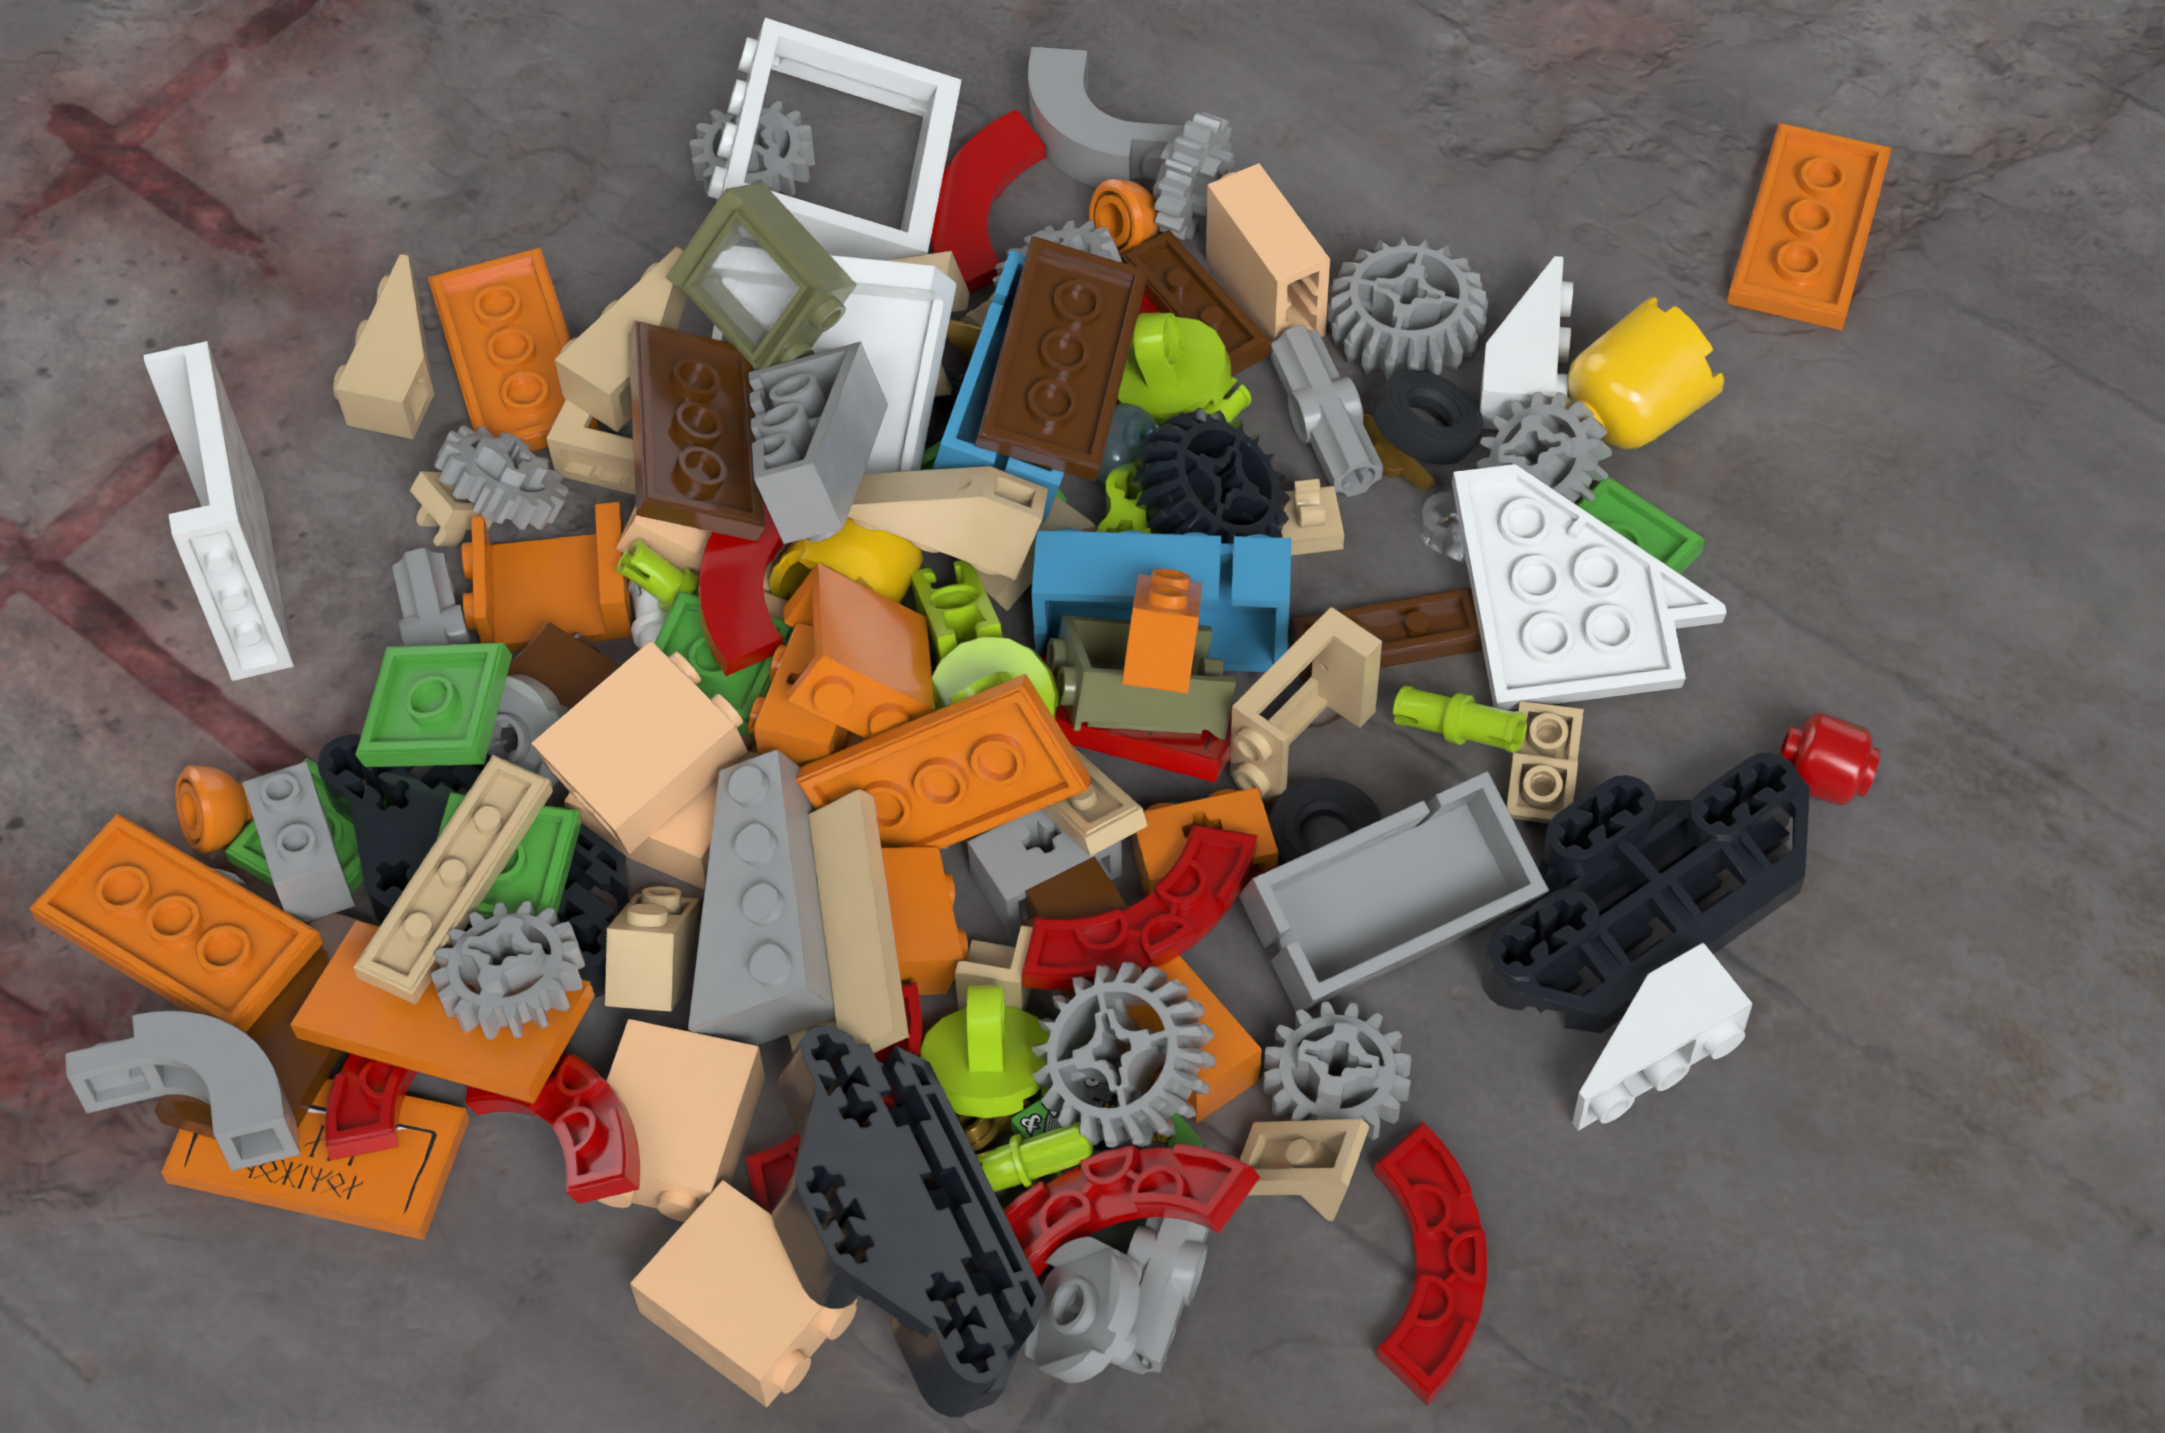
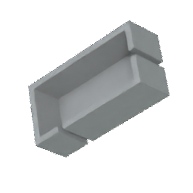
M1487 771L1436 794L1427 804L1423 800L1253 878L1238 896L1264 949L1277 944L1280 950L1271 960V963L1295 1011L1300 1009L1306 1011L1526 908L1549 890Z

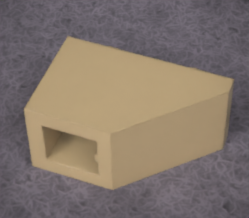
M661 886L645 888L642 890V894L636 893L632 897L631 902L627 903L607 928L605 1006L670 1012L673 1010L685 992L700 912V898L681 897L679 889Z

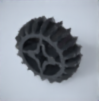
M1198 408L1193 412H1187L1186 414L1181 412L1177 416H1171L1146 437V441L1141 445L1142 450L1139 451L1138 456L1132 462L1137 472L1131 484L1142 493L1135 506L1148 511L1150 521L1146 528H1157L1161 534L1184 535L1197 532L1208 536H1221L1222 544H1234V536L1247 537L1261 534L1272 538L1282 537L1280 531L1289 520L1284 509L1291 499L1287 493L1279 488L1286 476L1274 471L1271 462L1275 454H1265L1258 446L1260 435L1249 437L1244 433L1241 419L1227 423L1221 410L1207 414L1201 408Z

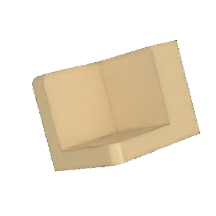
M1021 925L1016 947L976 940L971 941L967 962L959 961L955 971L958 1010L967 1007L969 985H1003L1005 1006L1016 1007L1026 1012L1031 988L1022 987V972L1033 927Z

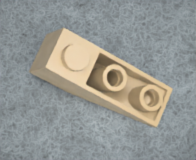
M677 246L659 263L652 264L644 272L641 280L624 296L608 304L600 318L579 337L567 342L559 356L555 358L563 397L616 432L632 419L628 335L635 321L677 330L688 294L682 288L666 279V276L683 253V250Z
M400 254L390 276H384L379 284L377 302L369 319L363 320L358 327L355 348L347 364L341 365L336 372L333 393L334 397L339 400L347 426L414 439L435 393L419 292L408 255Z
M991 466L863 474L848 517L863 528L884 530L908 539L916 547L932 553L942 552L969 562L975 569L985 574H1001L1016 580L1043 519L1048 488Z

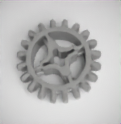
M1402 236L1394 247H1389L1381 240H1378L1373 253L1358 249L1353 262H1343L1338 272V278L1333 279V285L1330 286L1327 321L1330 322L1335 346L1344 347L1347 362L1362 360L1365 375L1380 369L1384 371L1387 380L1395 373L1405 370H1420L1439 375L1442 372V367L1456 372L1459 364L1462 363V358H1472L1478 341H1481V336L1485 333L1487 320L1485 316L1487 314L1488 300L1486 292L1482 290L1483 284L1480 281V273L1470 272L1467 257L1452 260L1449 245L1437 251L1430 249L1427 238L1419 246L1408 245Z
M1123 962L1118 974H1116L1115 970L1106 965L1097 966L1094 985L1082 976L1078 978L1072 977L1076 996L1072 1000L1062 995L1052 996L1055 1007L1061 1012L1055 1021L1050 1018L1038 1020L1040 1028L1050 1034L1048 1043H1040L1031 1047L1034 1056L1047 1061V1065L1032 1075L1037 1084L1050 1088L1041 1101L1047 1109L1053 1112H1060L1057 1121L1061 1127H1068L1073 1123L1080 1122L1079 1135L1086 1136L1093 1145L1100 1144L1104 1139L1107 1147L1115 1149L1125 1147L1129 1139H1131L1133 1144L1141 1148L1151 1147L1153 1128L1166 1137L1176 1135L1172 1115L1177 1112L1186 1118L1196 1116L1193 1105L1187 1101L1191 1092L1194 1091L1198 1094L1211 1092L1209 1084L1198 1078L1199 1069H1209L1217 1065L1213 1055L1200 1050V1047L1216 1037L1212 1028L1205 1024H1198L1206 1012L1203 1005L1195 999L1186 1000L1189 994L1188 987L1177 979L1167 982V974L1156 967H1148L1142 973L1141 967L1136 964ZM1128 1006H1152L1161 1018L1165 1030L1157 1033L1148 1029L1139 1030L1138 1022L1129 1016ZM1096 1027V1030H1095V1033H1094L1093 1038H1092V1039L1089 1041V1043L1086 1045V1042H1087V1040H1088L1090 1034L1092 1033V1031H1093L1094 1028ZM1127 1045H1130V1046H1131V1051H1128V1052H1127V1050H1126V1046H1127ZM1118 1060H1121V1067L1117 1066ZM1164 1065L1159 1078L1152 1086L1151 1082L1154 1074ZM1092 1078L1101 1083L1107 1081L1109 1090L1117 1094L1120 1107H1098L1089 1096L1084 1081Z

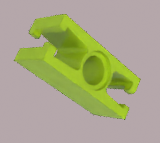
M964 560L953 562L957 584L944 586L939 589L931 588V583L937 582L934 571L931 568L916 570L911 575L917 613L926 617L929 651L936 668L940 661L959 644L983 636L1003 638L1000 621L975 568Z

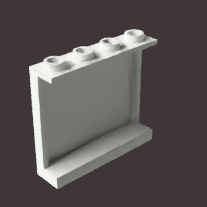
M734 245L731 249L722 251L711 269L724 277L723 282L768 332L800 289L763 248ZM830 255L857 286L843 304L846 307L843 317L832 328L821 334L812 349L814 354L861 341L888 403L863 474L920 471L957 283L936 266ZM714 324L712 339L731 343Z
M208 342L177 346L169 350L143 355L152 383L202 506L169 514L172 537L231 680H239L294 667L263 491Z

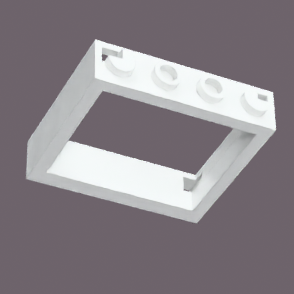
M765 18L758 39L747 37L738 70L748 74L746 82L737 79L734 85L727 113L737 115L735 124L728 122L725 124L717 156L725 158L727 161L725 168L715 166L707 193L708 196L716 198L718 201L726 188L750 185L744 183L770 70L772 69L923 117L900 230L774 191L771 192L829 255L882 261L927 255L961 79ZM742 225L739 226L738 229L743 236L754 239Z

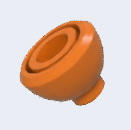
M1125 179L1105 180L1098 185L1092 195L1089 207V221L1094 222L1096 229L1103 226L1108 229L1121 257L1122 254L1156 237L1160 227L1155 225V219L1159 212L1154 209L1157 199L1136 182Z
M188 765L180 773L176 782L175 803L183 836L189 846L199 854L205 855L218 851L239 835L246 821L253 819L243 783H239L223 770L206 765Z

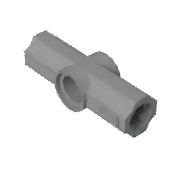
M1305 325L1286 329L1282 336L1271 343L1270 358L1288 394L1289 414L1295 433L1302 444L1311 443L1329 484L1334 486L1335 492L1344 493L1347 497L1367 492L1373 483L1382 479L1383 465L1363 425V410L1357 389L1348 376L1340 378L1318 330L1307 329Z
M427 548L405 552L403 558L392 565L404 617L399 619L404 646L471 644L461 604H456L455 589L444 553H435Z
M1160 1217L1148 1218L1145 1226L1139 1225L1127 1252L1128 1256L1139 1262L1142 1270L1139 1282V1307L1133 1325L1137 1333V1341L1132 1354L1124 1363L1119 1365L1120 1368L1143 1375L1147 1372L1161 1373L1164 1361L1166 1362L1168 1350L1176 1333L1177 1323L1183 1306L1191 1305L1198 1289L1207 1255V1245L1205 1242L1210 1229L1190 1221Z

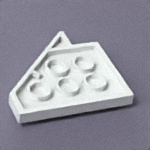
M1516 464L1453 473V493L1493 707L1512 710L1519 709L1520 701L1551 705L1682 688L1686 677L1676 629L1723 623L1726 616L1725 604Z

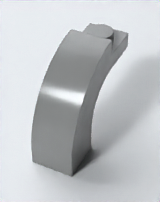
M1031 47L1028 66L1030 121L1032 129L1045 144V155L1065 174L1094 188H1097L1099 184L1109 179L1132 181V178L1157 181L1161 166V155L1168 142L1174 143L1176 137L1183 136L1184 126L1130 122L1105 114L1088 98V51Z
M159 1011L132 1015L133 1038L101 1042L91 1048L65 1053L67 1078L86 1113L168 1094L187 1095L198 1098L211 1106L213 1134L231 1171L300 1155L295 1116L267 1055L246 1033L218 1018L186 1011Z

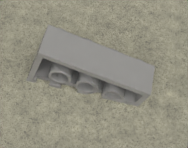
M861 341L749 372V382L754 391L750 393V405L755 413V418L751 419V430L756 439V442L752 443L754 480L784 544L806 538L811 542L825 540L843 529L888 407L887 400Z
M778 749L719 770L688 1030L693 1033L755 1046L836 1018L808 814L816 810L795 780L800 767Z

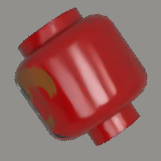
M1823 713L1810 715L1803 723L1801 729L1790 726L1779 751V755L1789 760L1797 770V773L1809 785V796L1840 806L1848 804L1855 795L1864 797L1867 794L1874 780L1881 753L1879 748L1872 746V736L1867 728Z

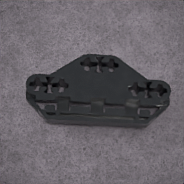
M359 734L335 738L325 744L320 751L317 766L331 806L337 813L354 825L365 887L376 919L380 924L383 923L437 841L450 793H457L462 786L468 791L471 789L492 757L488 753L484 764L435 765L422 778L418 779L410 773L415 766L365 767L356 756L361 738ZM364 779L367 785L366 788H364L362 780ZM549 798L545 803L546 806L559 807ZM384 799L386 800L387 805L390 806L387 809H385L383 803ZM581 823L557 917L559 923L569 921L573 928L585 961V967L579 969L578 972L582 980L590 981L595 998L605 995L607 928L616 915L615 910L590 893L594 886H597L602 891L606 890L617 898L618 916L627 903L631 902L630 871L627 858L623 853ZM467 925L464 931L467 932L472 928V925ZM543 948L545 954L551 955L549 951Z
M1758 753L1747 758L1702 789L1693 800H1655V794L1647 783L1640 778L1629 775L1615 776L1606 780L1557 813L1550 820L1538 869L1549 891L1530 904L1526 911L1499 928L1491 936L1487 947L1482 978L1483 988L1487 996L1498 1006L1508 1009L1524 1010L1527 1007H1535L1540 1013L1546 1009L1567 1012L1564 1028L1595 1033L1604 1032L1623 1018L1649 973L1702 943L1707 946L1712 954L1716 953L1800 893L1806 869L1809 785L1797 773V770L1789 760L1774 753ZM1792 817V850L1783 857L1776 858L1770 862L1766 855L1789 840L1790 833L1785 827L1789 825L1790 818ZM1727 868L1742 885L1733 892L1730 890L1700 911L1696 904L1721 887L1722 880L1717 874ZM1657 917L1673 934L1664 940L1660 939L1630 960L1626 953L1652 935L1653 929L1647 923ZM1585 966L1601 981L1600 985L1594 989L1590 988L1581 996L1570 993L1581 985L1582 978L1577 972Z
M816 1026L808 1030L802 1037L782 1070L778 1081L780 1095L801 1140L792 1177L773 1207L772 1218L774 1227L802 1288L810 1299L820 1306L830 1309L845 1308L853 1304L858 1296H861L865 1300L869 1299L891 1314L890 1325L892 1333L919 1391L927 1404L939 1414L948 1417H963L970 1412L992 1405L1006 1389V1383L1021 1346L1034 1331L1047 1298L930 1062L895 1046L883 1064L877 1061L869 1044L857 1046L852 1035L831 1026ZM889 1092L897 1106L896 1108L887 1109L882 1099L887 1097ZM930 1175L937 1189L927 1191L922 1180L927 1179ZM971 1259L978 1273L968 1275L963 1264H967Z

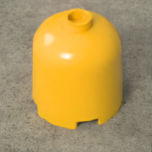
M1650 297L1583 350L1571 363L1568 373L1570 399L1574 404L1581 401L1594 413L1593 417L1606 428L1607 433L1600 440L1624 450L1638 449L1652 442L1723 391V374L1720 372L1712 376L1711 369L1705 359L1713 351L1709 341L1698 326L1680 308L1673 306L1667 312L1659 309L1656 297Z
M847 517L844 528L830 538L817 542L808 541L806 538L791 544L773 567L769 578L771 595L789 601L816 564L819 563L900 604L912 585L911 575L916 570H919L923 561L922 549L916 547L910 540L884 530L863 528Z

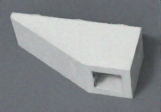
M1554 256L1486 343L1479 408L1483 418V429L1498 430L1492 421L1495 416L1504 418L1507 421L1514 415L1511 403L1515 400L1526 409L1532 407V398L1535 392H1541L1551 402L1558 392L1564 393L1567 396L1568 374H1557L1558 363H1568L1571 328L1560 327V317H1570L1573 296V282L1562 281L1563 257Z
M1704 943L1647 975L1579 1091L1572 1124L1578 1131L1598 1119L1601 1123H1609L1617 1119L1632 1106L1635 1098L1653 1087L1657 1091H1663L1672 1087L1688 1073L1690 1066L1708 1055L1713 1059L1721 1058L1733 1051L1745 1038L1744 1030L1753 1003Z

